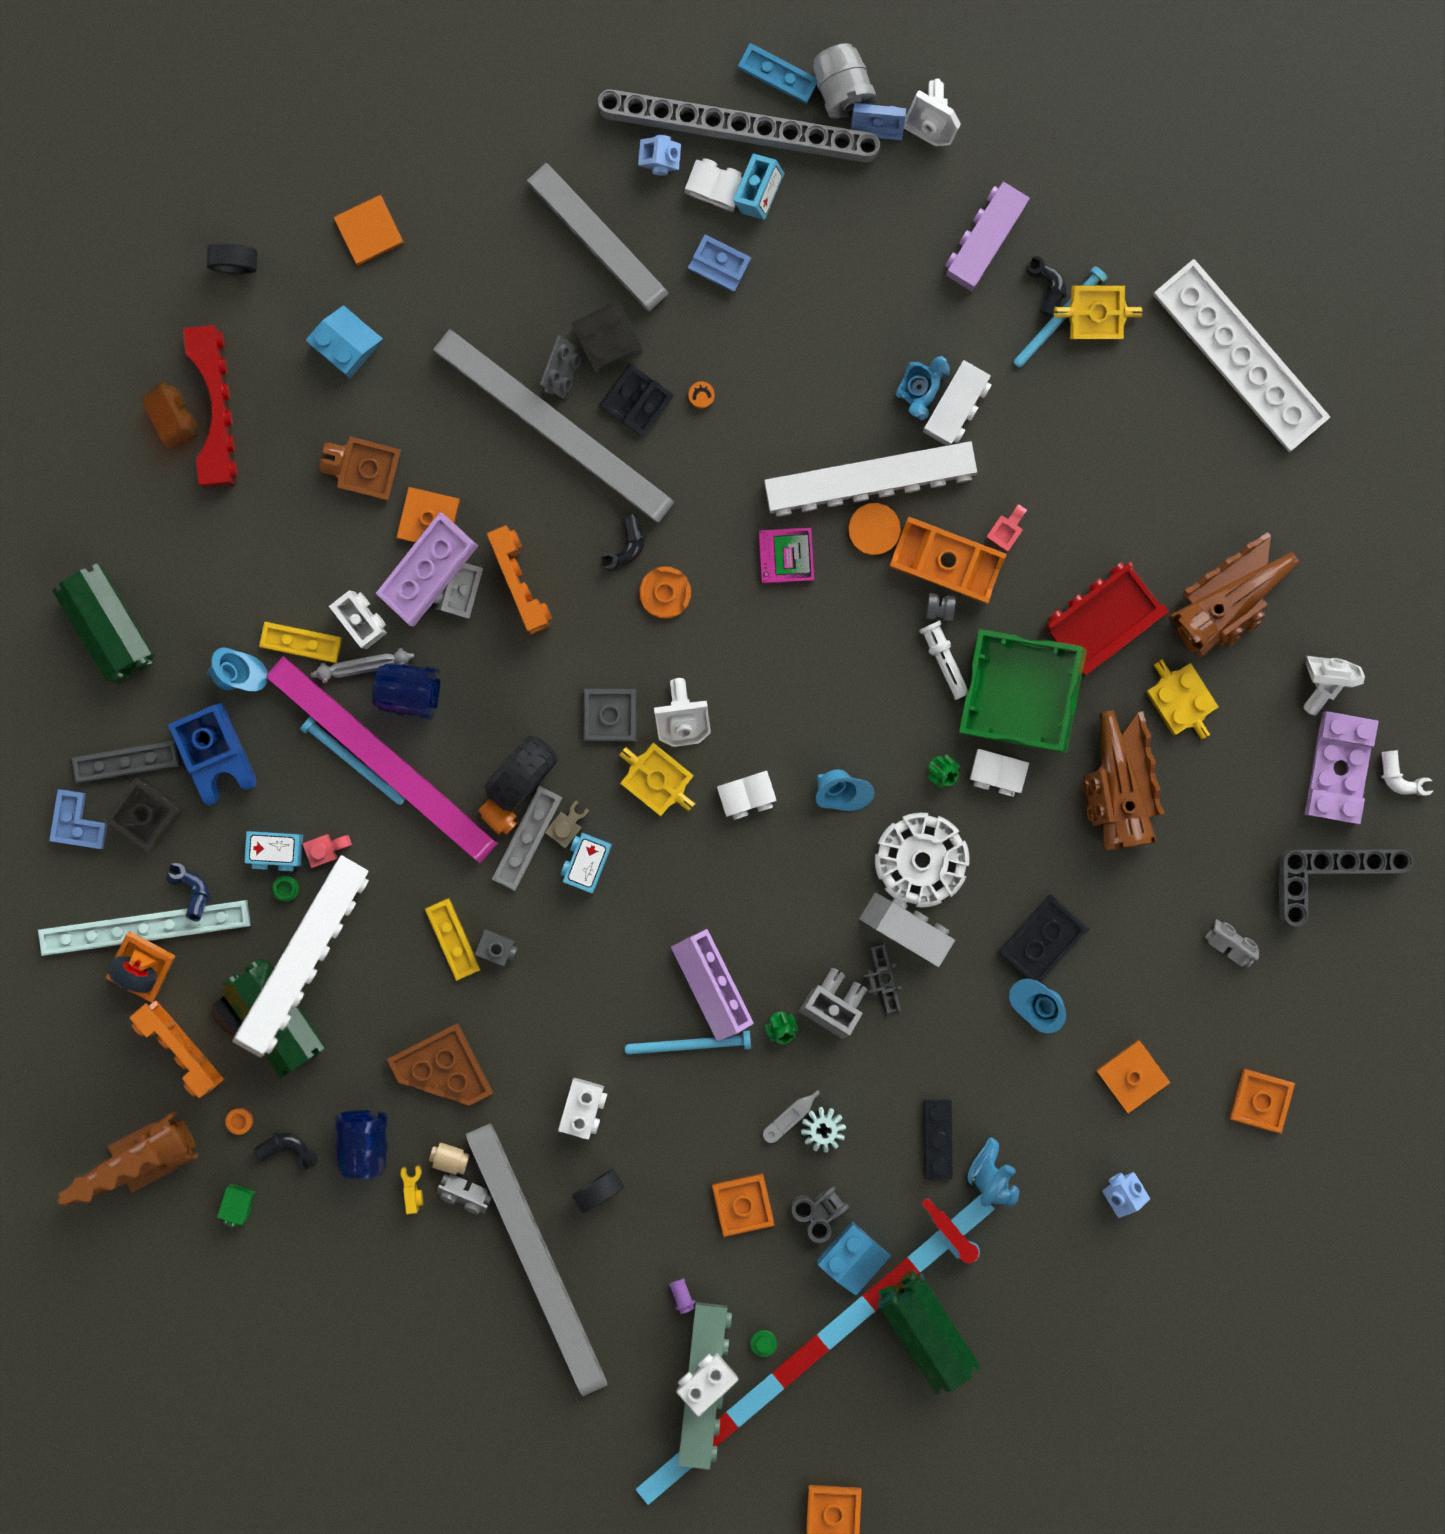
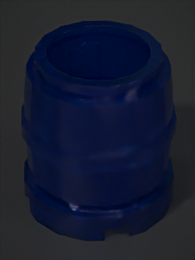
M386 663L384 666L380 665L376 671L373 684V705L381 711L395 713L399 716H419L421 719L432 720L434 714H430L431 708L437 709L441 679H436L435 673H440V670L436 667L427 666L422 668L411 666L407 663Z
M353 1110L342 1112L341 1118L337 1115L335 1116V1129L337 1130L335 1150L337 1153L338 1170L341 1171L342 1176L365 1179L383 1174V1170L386 1168L388 1150L386 1135L388 1116L386 1113L378 1111V1116L370 1115V1110Z

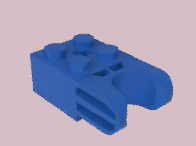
M223 702L168 724L186 768L191 773L199 794L207 806L216 804L220 798L217 779L222 772L233 775L243 789L250 790L256 787L255 775ZM205 733L209 734L210 742L203 741L202 736Z

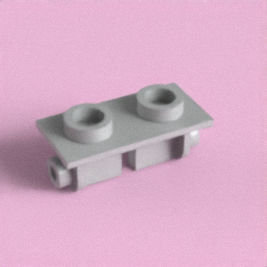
M1215 920L1214 930L1210 929L1205 936L1208 943L1222 953L1228 946L1232 949L1227 954V957L1241 967L1246 966L1249 968L1254 959L1258 960L1259 949L1257 944L1247 937L1243 938L1238 935L1230 924Z
M451 1173L450 1175L444 1174L441 1184L445 1186L439 1185L437 1189V1194L441 1195L440 1198L451 1204L458 1202L465 1205L464 1208L473 1214H479V1212L485 1214L487 1205L483 1203L489 1204L492 1198L488 1189L472 1183L469 1191H466L464 1188L467 1180Z

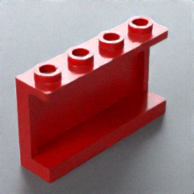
M1120 562L1109 571L1112 575L1105 581L1101 578L1088 587L1091 590L1090 593L1084 597L1081 594L1077 595L1068 602L1069 609L1063 613L1058 610L1047 618L1049 624L1044 628L1055 642L1082 646L1087 650L1082 677L1086 676L1169 612L1163 603L1159 604L1133 570L1131 562L1125 566Z

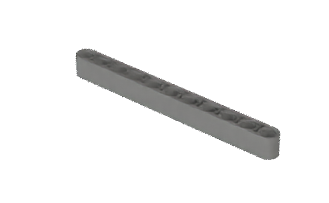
M612 89L603 91L598 98L599 111L604 118L609 120L865 163L874 161L880 148L878 137L868 132ZM607 100L617 102L616 107L613 109H606L603 107V104ZM634 104H639L643 107L642 111L638 114L631 113L629 108ZM664 108L669 113L664 118H658L655 116L656 110ZM684 113L694 115V119L691 122H683L680 117ZM710 117H716L720 120L718 126L711 127L706 123V120ZM741 121L746 125V128L742 131H736L732 128V124ZM761 126H768L772 132L769 135L763 136L757 130ZM787 130H793L798 136L793 140H788L784 137L783 133ZM813 134H818L823 138V141L820 144H813L809 137ZM843 138L848 141L849 145L841 149L835 145V141ZM864 143H870L874 146L875 150L871 153H866L860 146Z
M449 329L433 349L441 358L655 522L659 523L675 503L657 487Z
M489 1123L467 1133L466 1137L579 1392L582 1396H586L607 1386L604 1373L492 1124Z

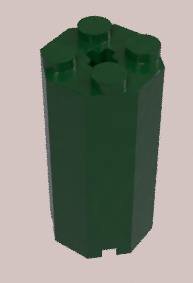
M95 564L92 565L94 571L88 572L86 568L79 570L59 583L61 589L54 588L52 592L105 681L121 684L132 677L131 673L140 668L143 671L151 667L155 663L152 658L156 655L103 566Z
M262 958L255 960L244 968L246 971L244 975L240 973L233 975L222 983L225 987L222 993L242 1022H244L274 970L269 960L263 961ZM299 1004L297 1007L292 1005L287 1015L291 1017L283 1030H277L274 1036L277 1042L270 1054L264 1053L280 1078L286 1076L289 1072L295 1070L327 1048V1045Z
M909 1271L901 1277L900 1282L893 1286L888 1285L879 1291L878 1294L881 1298L877 1303L936 1395L941 1394L939 1389L944 1388L946 1392H951L972 1378L971 1370L973 1367L978 1370L980 1364L922 1273L916 1275L914 1271Z

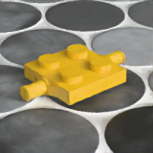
M1072 286L1069 307H1054V311L1064 312L1054 313V318H1069L1071 323L1070 339H1124L1126 319L1142 317V313H1132L1142 312V307H1127L1125 286Z
M1163 659L1155 663L1153 666L1158 671L1161 679L1155 686L1145 692L1172 735H1177L1184 729L1193 727L1200 740L1209 736L1210 733L1202 721L1219 706L1192 664H1187L1180 670L1170 672Z
M652 743L648 750L639 757L627 749V747L623 751L631 758L621 752L619 756L631 766L629 773L620 784L657 814L662 816L668 807L676 802L688 812L691 808L684 801L692 807L695 803L683 794L686 785L694 775L656 744Z

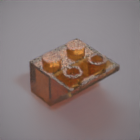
M162 381L141 399L164 446L168 449H172L198 436L194 429L198 425L193 415L184 409L183 405L186 404V401L180 390H176L174 385L170 386L165 381Z

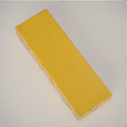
M264 622L259 647L337 663L342 637Z
M450 898L425 908L456 981L480 971V966Z

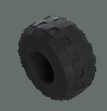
M535 736L527 737L484 786L486 795L501 809L514 811L534 791L557 763L556 752L541 738Z

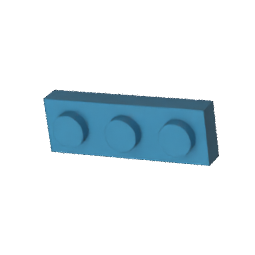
M751 43L738 64L739 70L806 105L817 87L816 77Z

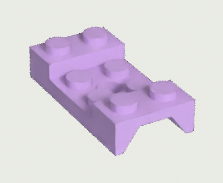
M1328 711L1322 712L1304 815L1361 824L1365 801L1363 793L1371 748L1375 745L1378 720ZM1339 760L1343 761L1347 766V770L1342 776L1337 775L1333 769L1334 764Z

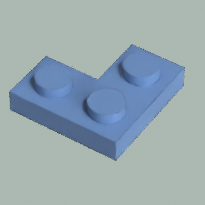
M58 789L49 841L104 849L108 823L82 819L86 793Z

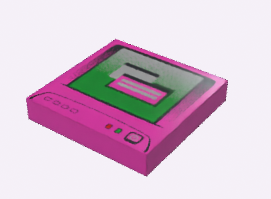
M811 528L759 531L762 584L814 581Z

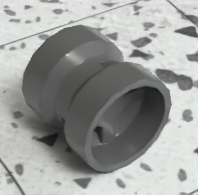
M929 593L926 619L939 617L943 618L944 621L952 622L956 596L946 595L945 597H940L937 593Z

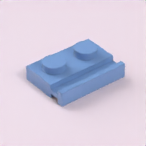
M854 103L850 130L872 133L882 139L902 140L906 108Z
M704 234L688 266V270L735 293L751 261V257Z

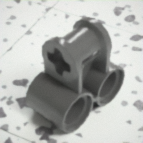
M833 1185L821 1192L813 1201L805 1195L795 1197L791 1203V1212L794 1218L800 1222L808 1221L806 1226L807 1233L810 1239L816 1243H824L830 1238L831 1227L829 1222L839 1217L849 1208V1205L843 1203L835 1193L836 1188ZM828 1199H831L836 1207H833ZM801 1202H806L810 1205V1210L805 1215H800L796 1212V1206ZM817 1223H822L826 1226V1231L821 1236H816L812 1233V1228Z

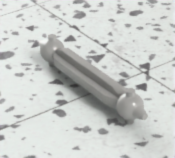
M399 648L394 655L386 653L335 663L331 667L322 663L315 672L311 673V677L319 678L323 683H327L331 676L341 678L387 669L395 664L399 665L400 668H404L408 661L415 658V656Z

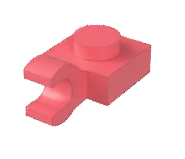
M1018 504L1008 519L1001 515L986 538L1008 552L1023 531L1017 524L1027 510Z
M329 834L303 843L311 868L338 859L335 851L352 845L349 835L331 841Z

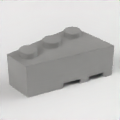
M875 892L859 919L940 967L955 942L953 938L948 936L949 930L938 923L934 927L927 923L929 918L916 910L913 914L906 911L908 905L894 897L891 902Z

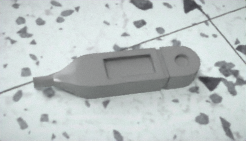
M817 1090L812 1095L799 1098L764 1129V1139L769 1143H774L781 1138L783 1134L809 1112L814 1099L820 1092Z

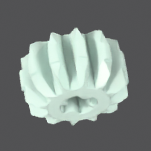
M819 1107V1116L816 1117L815 1113L811 1110L809 1115L813 1120L803 1119L802 1123L810 1128L802 1129L801 1134L810 1135L805 1140L807 1145L815 1140L813 1150L817 1151L820 1144H823L824 1152H828V1143H831L836 1149L838 1144L834 1139L844 1140V1135L837 1131L845 1130L846 1126L845 1124H837L842 1119L840 1114L832 1119L834 1109L830 1108L827 1115H824L823 1107ZM822 1123H825L826 1127L831 1128L830 1132L827 1131L825 1136H822L821 1132L816 1131L817 1127L820 1128Z

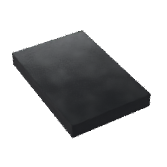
M1049 894L997 952L1026 979L1037 980L1041 983L1090 929L1052 894Z

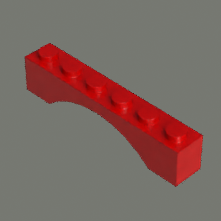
M215 325L183 328L186 355L202 373L208 386L212 403V421L209 435L203 449L196 458L198 483L203 488L235 485L234 478L238 477V468L236 462L232 461V452H235V440L233 436H230L229 426L233 425L231 410H227L226 401L230 400L229 385L225 384L224 374L228 373L226 358H222L221 348H225L224 334Z

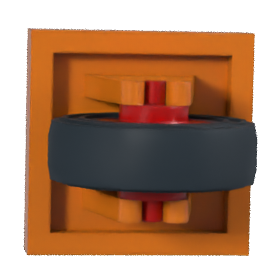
M129 931L125 935L115 959L112 961L106 979L152 1003L156 999L176 956Z

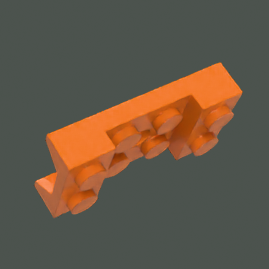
M908 517L889 568L912 577L921 578L987 605L1007 554ZM950 553L955 557V565L953 567L947 568L942 565L941 556L943 554Z
M507 525L488 532V538L527 631H530L532 635L549 628L550 624L548 621L552 620V616L545 603L541 604L538 599L532 600L533 598L525 582L521 583L519 580V576L523 574L514 557L520 555L518 548L522 547L517 533L515 530L510 531Z
M157 1000L149 1006L147 1003L144 1004L130 1017L133 1022L131 1026L140 1036L145 1035L146 1038L158 1034L157 1040L165 1049L170 1048L176 1055L174 1059L181 1068L189 1070L182 1079L185 1081V1089L192 1096L197 1095L198 1098H201L225 1080Z

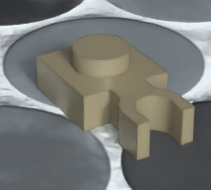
M577 800L570 807L569 815L566 816L560 812L545 832L565 849L582 829L576 822L584 818L590 811L586 808L582 814H577L575 812V807L579 803Z

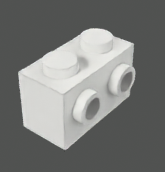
M349 590L329 607L357 644L363 649H368L387 634L383 628L386 624L377 613L373 615L367 608L370 603L361 592L357 594Z
M574 1078L558 1131L588 1140L591 1133L596 1134L600 1119L595 1118L598 1108H604L607 1094L603 1093L604 1086Z
M718 1353L713 1357L710 1354L705 1356L698 1363L700 1368L693 1375L688 1372L678 1381L680 1387L677 1388V1393L697 1416H700L738 1381V1376Z

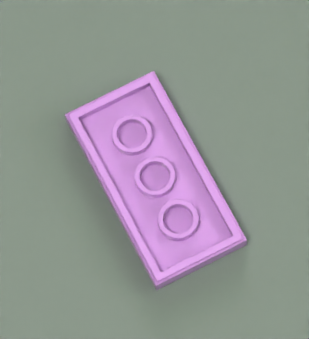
M440 512L376 594L409 626L414 627L478 545L445 514Z

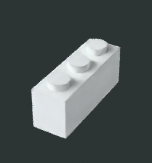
M963 360L923 432L946 446L951 445L953 441L958 444L965 432V429L961 428L966 419L971 421L979 408L974 405L979 396L984 398L991 387V384L988 383L991 375Z

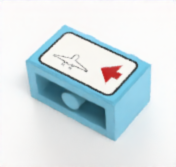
M757 154L752 155L733 199V202L742 214L765 220L785 174L777 160Z
M247 831L245 863H252V869H268V865H278V870L294 871V866H301L303 835Z
M582 833L580 837L575 836L570 851L574 852L571 862L565 861L560 874L565 876L563 882L594 893L612 844Z

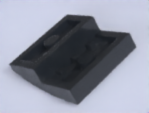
M629 363L599 406L634 432L644 437L674 394Z

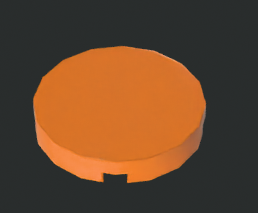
M879 503L866 504L857 509L851 517L848 527L849 537L854 547L860 552L871 556L881 555L890 551L898 542L901 532L900 521L896 513L888 506Z
M672 567L653 569L643 578L640 585V600L643 607L651 615L660 619H671L680 615L688 607L691 599V586L688 579L680 570Z

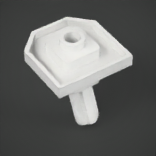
M940 79L929 81L928 95L920 90L917 92L904 123V129L934 146L950 145L961 125L954 110L947 106V99L943 98L944 84L940 82Z
M1306 656L1305 664L1317 689L1304 704V709L1311 715H1317L1329 698L1334 700L1344 686L1355 687L1364 684L1365 675L1361 667L1338 658L1329 659Z
M675 678L670 681L671 706L654 708L659 740L672 747L698 744L711 733L707 701L690 703L687 697L685 680L683 678Z

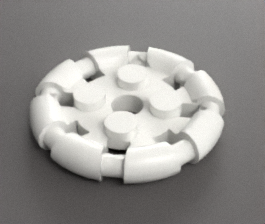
M928 813L908 814L902 817L903 820L888 826L878 842L880 844L878 854H875L876 873L879 880L882 879L886 885L885 890L893 898L895 897L905 904L907 902L916 904V907L935 906L941 904V900L946 897L955 895L963 885L967 877L964 876L966 866H969L970 860L966 841H962L959 836L957 827L947 819L939 815L937 818L928 816ZM926 826L935 828L933 836L924 834ZM909 828L913 835L904 840L900 833ZM949 838L954 847L947 851L942 842ZM890 847L898 848L896 859L888 857ZM920 852H925L930 858L929 864L924 868L918 867L915 863V857ZM949 861L956 863L954 873L947 872ZM898 869L899 874L903 878L895 882L891 873ZM941 880L944 887L935 891L932 884ZM911 884L921 886L919 894L910 892Z

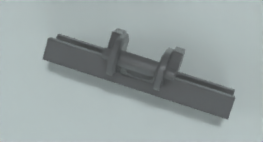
M885 944L870 947L876 972L872 973L869 970L867 971L868 974L864 975V977H868L871 987L868 993L877 995V991H882L887 1014L901 1011L896 990L902 989V986H895L891 968L897 967L896 963H889ZM881 948L883 950L884 956L882 958H877L876 949ZM885 961L886 966L879 967L878 963ZM883 974L890 975L891 980L889 983H882L881 976ZM875 975L878 976L880 987L876 988L874 980ZM893 991L892 996H886V993ZM890 999L895 1000L896 1008H889L888 1001Z

